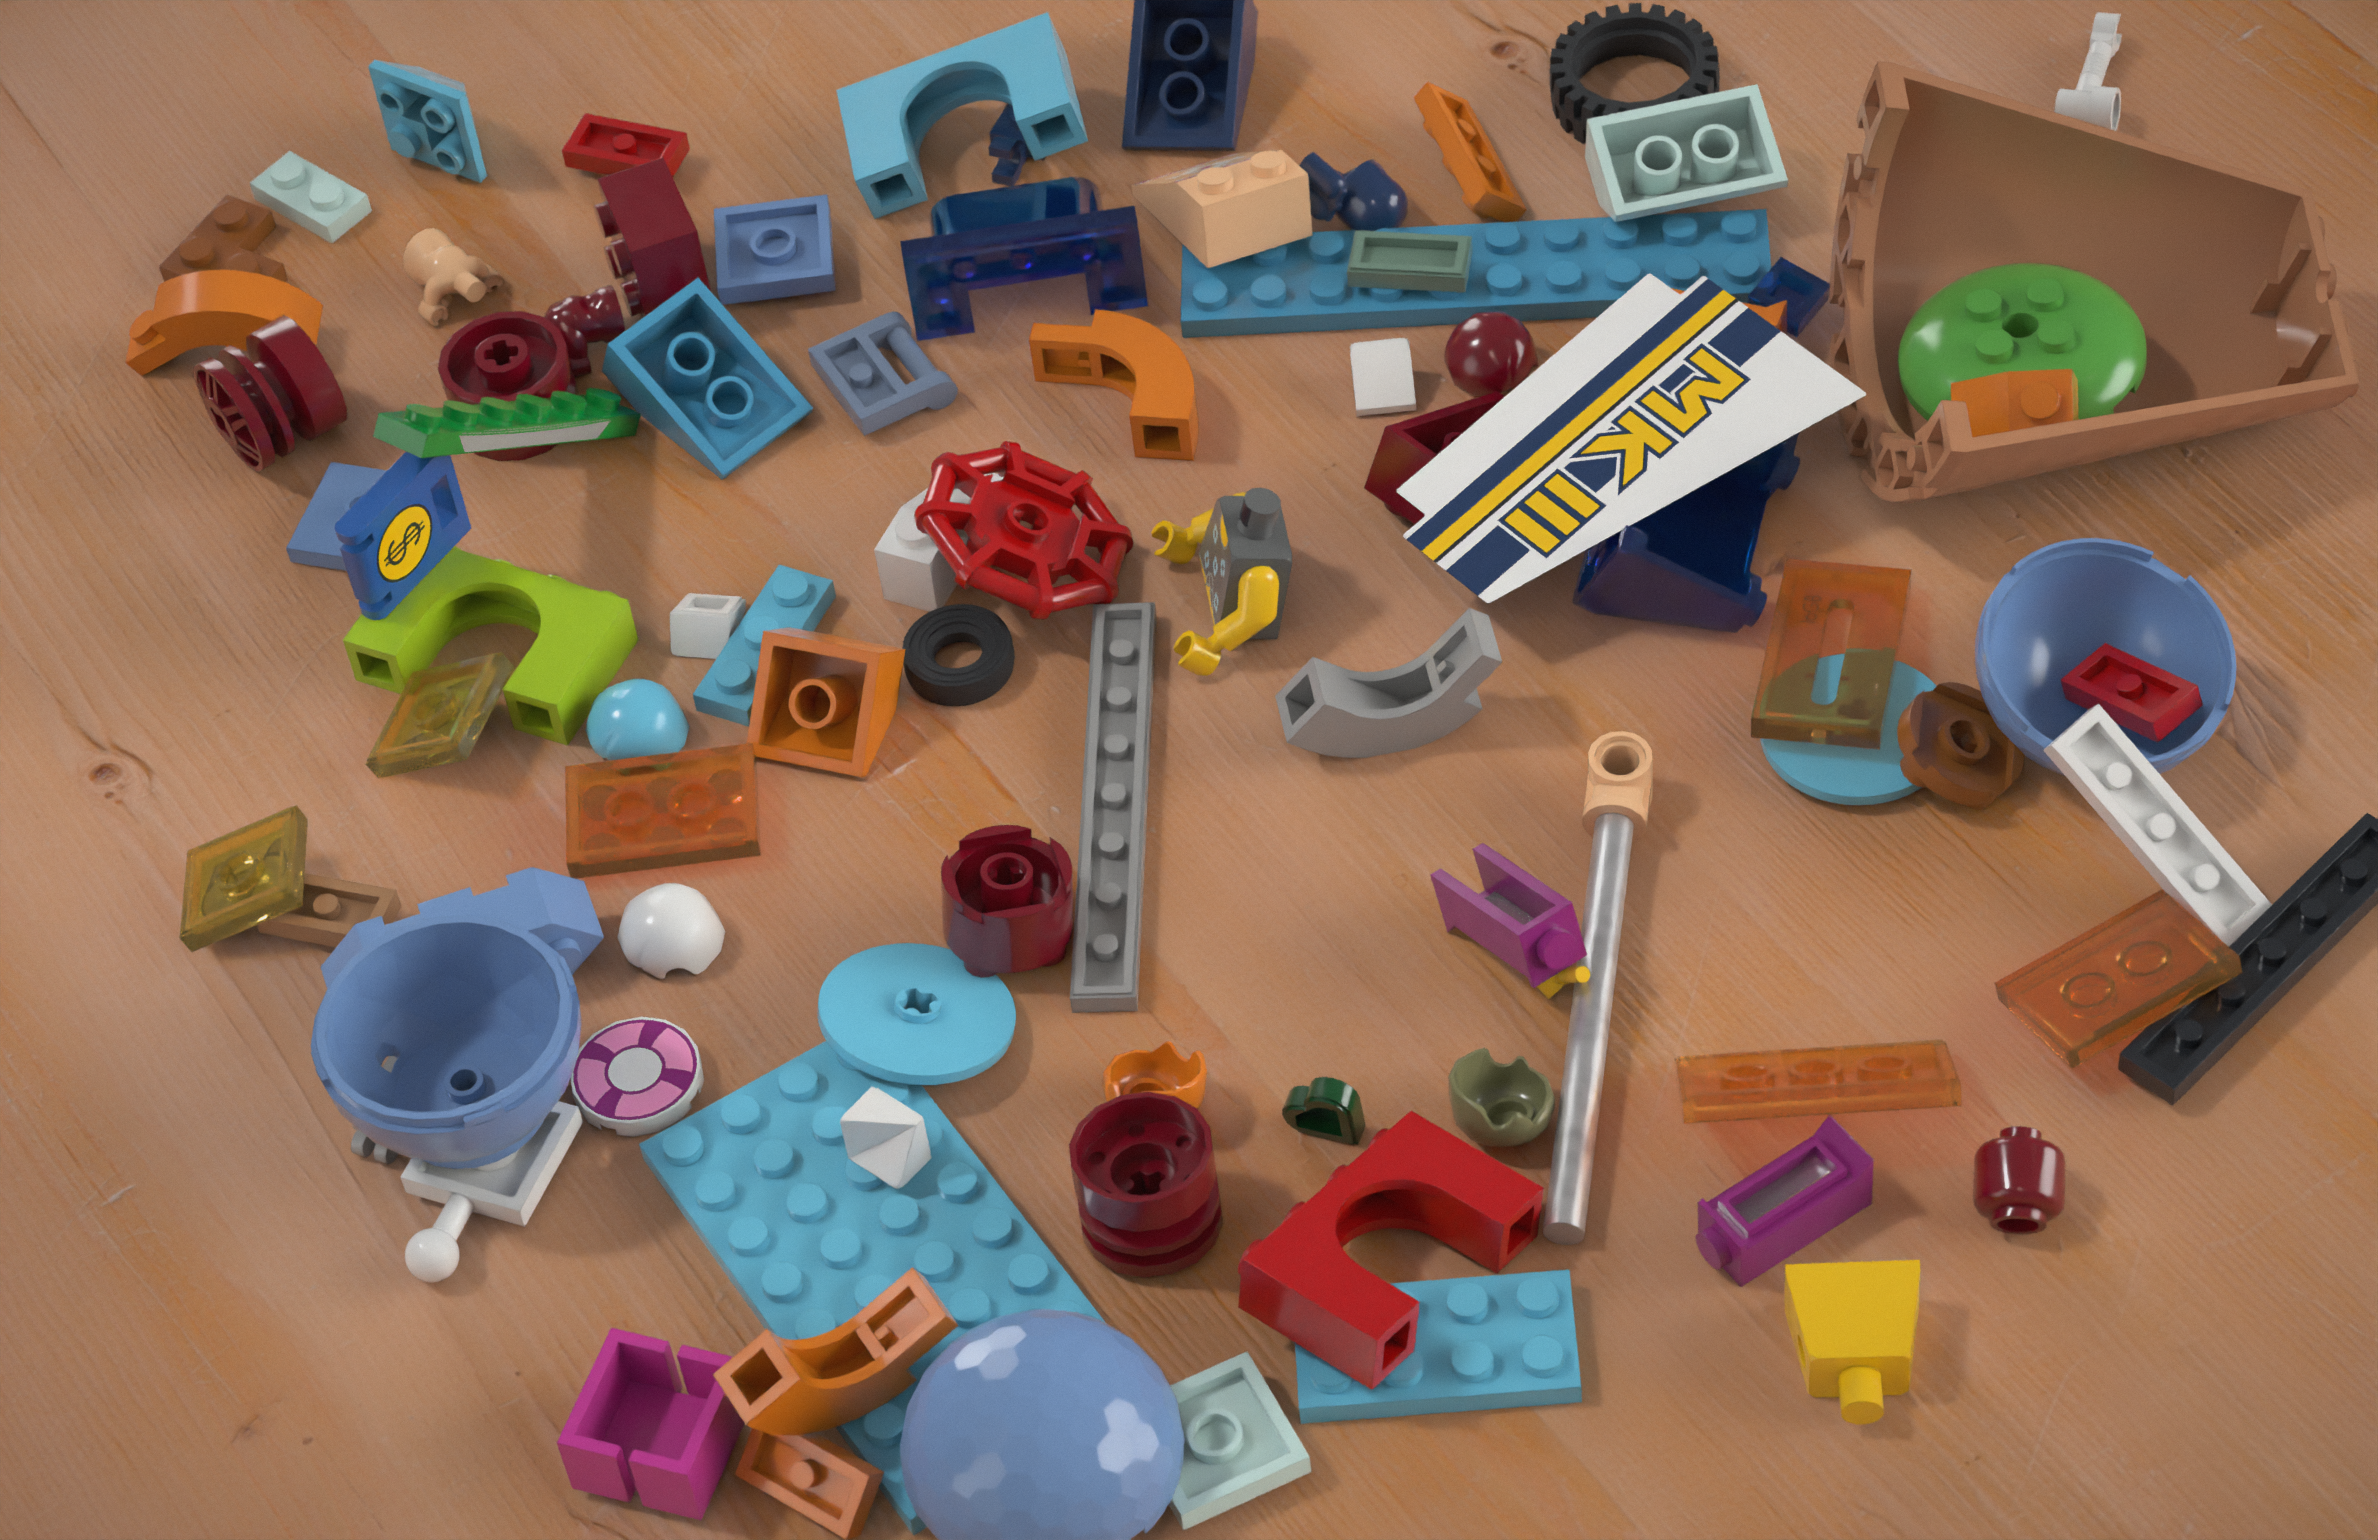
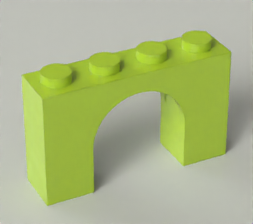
M454 546L384 619L371 620L361 614L344 637L343 643L356 681L409 696L442 648L459 634L478 626L494 623H509L526 627L537 633L538 636L503 687L513 727L515 730L568 746L589 715L593 701L601 692L606 690L639 640L628 599L621 598L610 591H597L570 583L556 575H543L516 567L502 559L493 560L462 551Z

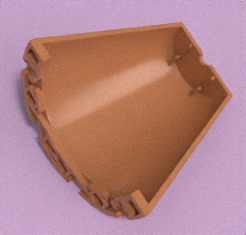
M1877 61L1856 118L1858 128L1864 129L1866 137L1862 155L1847 153L1834 227L1829 304H1839V307L1844 308V327L1841 333H1833L1830 340L1832 368L1866 392L1865 397L1838 411L1840 425L1850 456H1863L1867 461L1869 468H1864L1860 477L1872 493L1883 500L1891 502L1914 503L2326 410L2338 406L2348 397H2353L2357 393L2361 378L2360 366L2356 360H2353L2348 340L2349 324L2345 312H2341L2339 300H2331L2336 288L2337 275L2334 265L2329 263L2324 243V221L2317 215L2312 191L1899 64ZM2045 263L2080 271L2104 282L2117 291L2130 304L2142 324L2146 338L2147 363L2145 374L2136 393L2134 394L2129 391L2113 407L2114 414L1972 437L1966 402L1941 400L1928 421L1911 405L1903 391L1899 376L1898 351L1902 336L1909 321L1921 305L1936 292L1957 279L1973 272L1999 265Z

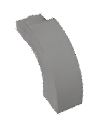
M1468 608L1426 652L1404 665L1376 672L1353 671L1312 657L1275 695L1287 743L1328 756L1368 758L1415 749L1458 729L1482 710L1477 687L1502 663L1489 615Z

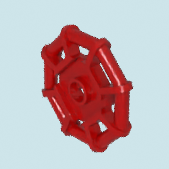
M1004 441L999 448L962 455L945 452L932 462V479L923 503L915 510V523L919 531L930 536L955 572L954 582L964 590L970 587L976 588L1026 609L1031 618L1041 620L1047 619L1050 613L1089 604H1110L1117 598L1119 593L1117 580L1124 557L1133 548L1134 544L1132 534L1127 526L1119 524L1092 487L1093 478L1085 471L1081 470L1076 474L1022 451L1019 443ZM998 472V475L1003 477L1000 481L991 482L992 473ZM958 488L970 498L968 504L950 502L953 490ZM1074 505L1083 514L1080 521L1071 510ZM1020 521L1031 524V529L1022 526ZM955 529L965 531L969 537L966 545ZM1086 546L1098 548L1100 553L1098 562L1084 553ZM994 565L1027 579L1028 583L990 568V566ZM1070 575L1078 581L1052 587L1057 582L1059 576Z

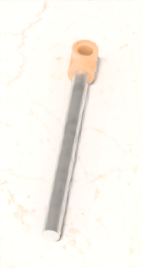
M1626 731L1609 732L1600 736L1591 744L1588 752V779L1582 823L1587 834L1593 837L1581 928L1587 956L1577 961V966L1587 967L1590 971V978L1585 983H1574L1543 1227L1544 1236L1548 1240L1562 1245L1579 1243L1583 1240L1585 1234L1632 842L1640 839L1646 832L1649 807L1653 799L1652 750L1646 740L1637 734Z

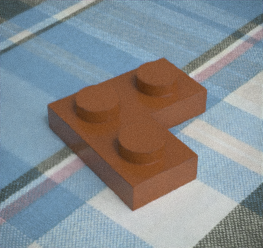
M226 194L161 263L159 268L164 282L184 274L207 270L245 271L287 282L288 278L283 263L253 253L276 228L272 211Z

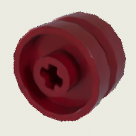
M524 311L496 312L474 319L453 333L440 352L438 372L448 401H459L470 405L480 404V400L483 397L516 401L518 394L550 398L553 391H564L579 395L577 383L571 371L572 364L568 348L562 333L553 323L539 315ZM558 444L476 452L474 454L496 461L526 460L547 453Z

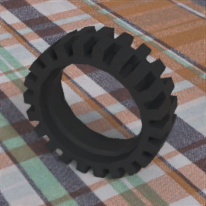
M1629 3V12L1621 13L1618 5L1608 6L1603 18L1596 11L1586 14L1584 25L1577 20L1568 26L1567 35L1561 33L1556 40V48H1552L1549 82L1555 118H1560V126L1567 133L1574 132L1575 140L1585 144L1587 119L1719 92V58L1717 46H1714L1713 37L1709 31L1703 32L1702 24L1693 18L1686 23V15L1681 11L1674 9L1668 17L1665 16V6L1652 4L1649 12H1642L1641 3ZM1637 55L1664 59L1682 68L1690 77L1682 86L1670 94L1655 100L1638 102L1605 99L1586 89L1579 81L1596 65L1618 57Z

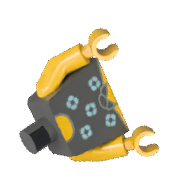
M1252 488L1246 493H1235L1231 496L1218 498L1214 508L1192 518L1191 526L1188 528L1164 520L1153 528L1151 532L1152 537L1166 542L1161 549L1154 552V555L1181 565L1188 563L1196 553L1198 543L1201 544L1199 558L1214 623V633L1208 639L1190 630L1180 635L1174 644V652L1183 656L1178 662L1179 666L1196 675L1208 676L1217 668L1221 658V650L1224 648L1232 651L1248 639L1278 638L1292 568V552L1282 513L1281 501L1277 494L1266 488Z

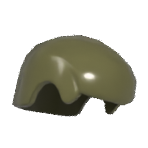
M1477 1049L1456 1060L1448 1076L1449 1097L1456 1126L1470 1140L1486 1146L1512 1147L1532 1141L1547 1128L1555 1109V1097L1548 1078L1532 1067H1529L1528 1062L1522 1056H1518L1509 1064H1501L1494 1061L1488 1049Z

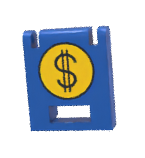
M405 452L336 522L334 529L337 538L344 543L340 547V552L355 598L359 600L362 615L371 620H381L388 616L471 529L451 455L420 458Z

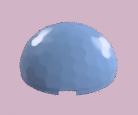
M2081 538L2061 541L2036 550L2021 559L2012 567L2011 571L2003 576L1986 601L1978 622L1975 638L1976 675L1984 702L1997 727L2026 757L2046 769L2064 775L2043 750L2087 712L2088 709L2065 698L2060 679L2106 643L2198 685L2203 706L2158 743L2117 724L2156 771L2161 774L2173 769L2204 746L2227 712L2236 682L2237 666L2232 636L2221 611L2211 596L2191 575L2185 579L2160 561L2151 558L2154 554L2153 551L2112 539Z
M1031 1309L1003 1315L970 1329L952 1341L929 1365L907 1406L900 1444V1458L905 1490L918 1518L922 1519L938 1540H1130L1141 1531L1147 1533L1170 1503L1181 1475L1185 1437L1177 1398L1160 1366L1132 1338L1112 1326L1084 1314L1062 1310Z

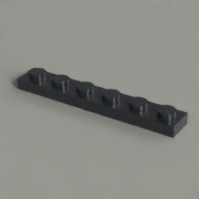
M2366 813L2119 1053L2118 1070L2172 1106L2378 904V819Z

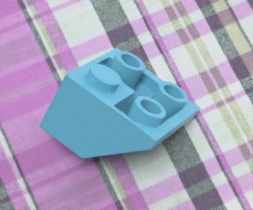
M374 60L368 66L391 150L398 152L404 157H413L437 166L447 173L458 174L479 183L487 177L464 83L417 66Z

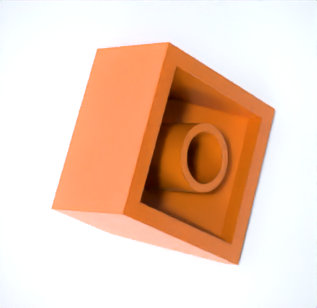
M792 627L763 631L745 754L865 777L897 709L906 649Z

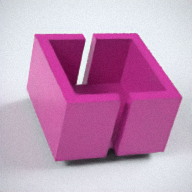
M611 1328L557 1441L571 1487L629 1503L635 1491H637L642 1505L645 1507L702 1520L745 1424L713 1376L717 1370L733 1357L681 1345L677 1359L688 1393L685 1394L681 1393L683 1387L669 1341Z

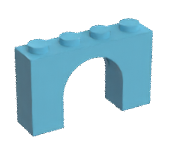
M1048 12L836 90L854 179L874 219L928 200L919 161V150L922 140L928 130L941 117L962 105L983 100L1001 101L1012 105L1016 123L1035 161L1088 142L1066 51Z

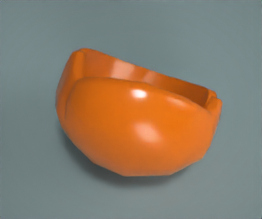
M1166 1041L1152 1052L1148 1050H1131L1115 1055L1103 1072L1102 1087L1106 1101L1120 1095L1154 1092L1176 1096L1199 1109L1204 1099L1207 1076L1204 1054L1197 1050L1192 1053L1190 1059H1186L1178 1053L1172 1042Z

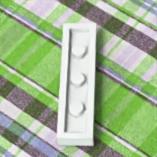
M2099 704L2085 712L2043 750L2218 953L2226 950L2272 905Z

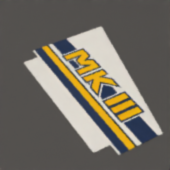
M1647 274L1397 489L1399 495L1425 515L1403 537L1484 602L1490 604L1865 397L1866 392L1707 277L1702 276L1684 293L1678 294L1652 274Z

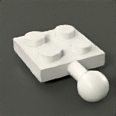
M558 1101L546 1116L540 1128L526 1144L515 1153L491 1164L477 1168L452 1169L434 1166L423 1160L411 1158L400 1177L405 1192L445 1204L433 1227L417 1232L406 1246L405 1262L409 1271L416 1278L425 1282H439L454 1272L460 1255L456 1240L472 1212L525 1227L583 1123L579 1107Z

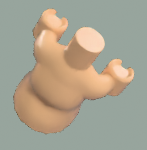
M435 228L424 229L413 236L407 244L403 255V265L407 276L415 283L425 286L424 300L418 308L419 314L434 326L438 325L437 321L439 319L443 321L448 319L449 311L442 304V298L445 294L460 293L470 302H477L483 298L485 292H492L493 286L500 287L503 282L501 274L490 265L485 264L482 259L474 255H467L463 249L455 246L444 232Z

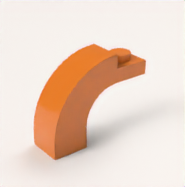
M1096 309L1091 326L1033 323L1029 336V345L1035 381L1099 385L1121 392L1132 400L1129 418L1135 457L1194 461L1199 437V419L1193 374L1183 351L1167 334L1139 318L1118 312Z

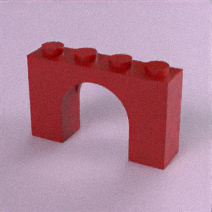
M1410 1111L1390 1129H1381L1372 1138L1367 1149L1348 1166L1343 1164L1336 1168L1327 1180L1326 1185L1306 1203L1301 1201L1295 1204L1286 1215L1283 1223L1264 1240L1257 1239L1247 1247L1238 1264V1274L1240 1275L1238 1308L1372 1390L1414 1351L1420 1302L1357 1264L1347 1255L1343 1247L1354 1238L1371 1231L1389 1228L1410 1229L1431 1235L1493 1272L1499 1273L1538 1236L1544 1188L1422 1116Z

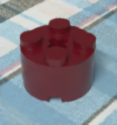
M1018 825L990 826L976 830L959 841V850L950 859L946 855L942 863L941 890L944 938L952 952L964 961L966 971L977 977H991L997 973L1024 972L1040 966L1049 967L1060 963L1066 955V946L1070 941L1073 931L1072 863L1064 847L1051 837L1050 845L1032 838L1030 828Z

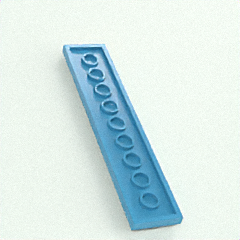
M1766 209L1657 214L1615 222L1611 217L1382 228L1376 230L1379 232L1472 236L1473 252L1465 293L1348 287L1347 269L1355 230L1312 232V236L1211 268H1207L1182 244L1181 329L1183 338L1454 325L1461 323L1478 312L1502 311L1520 321L1595 318L1600 316L1647 274H1652L1670 288L1684 291L1702 276H1705L1740 302L1763 307L1773 305V281Z

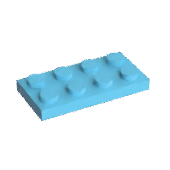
M1570 1269L1389 1283L1420 1302L1415 1349L1372 1390L1295 1343L1298 1404L1301 1424L1582 1402Z

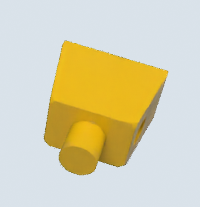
M1920 1260L1785 1264V1315L1807 1392L1816 1398L1839 1397L1841 1417L1848 1423L1866 1425L1880 1420L1884 1415L1883 1395H1902L1909 1391L1919 1310Z

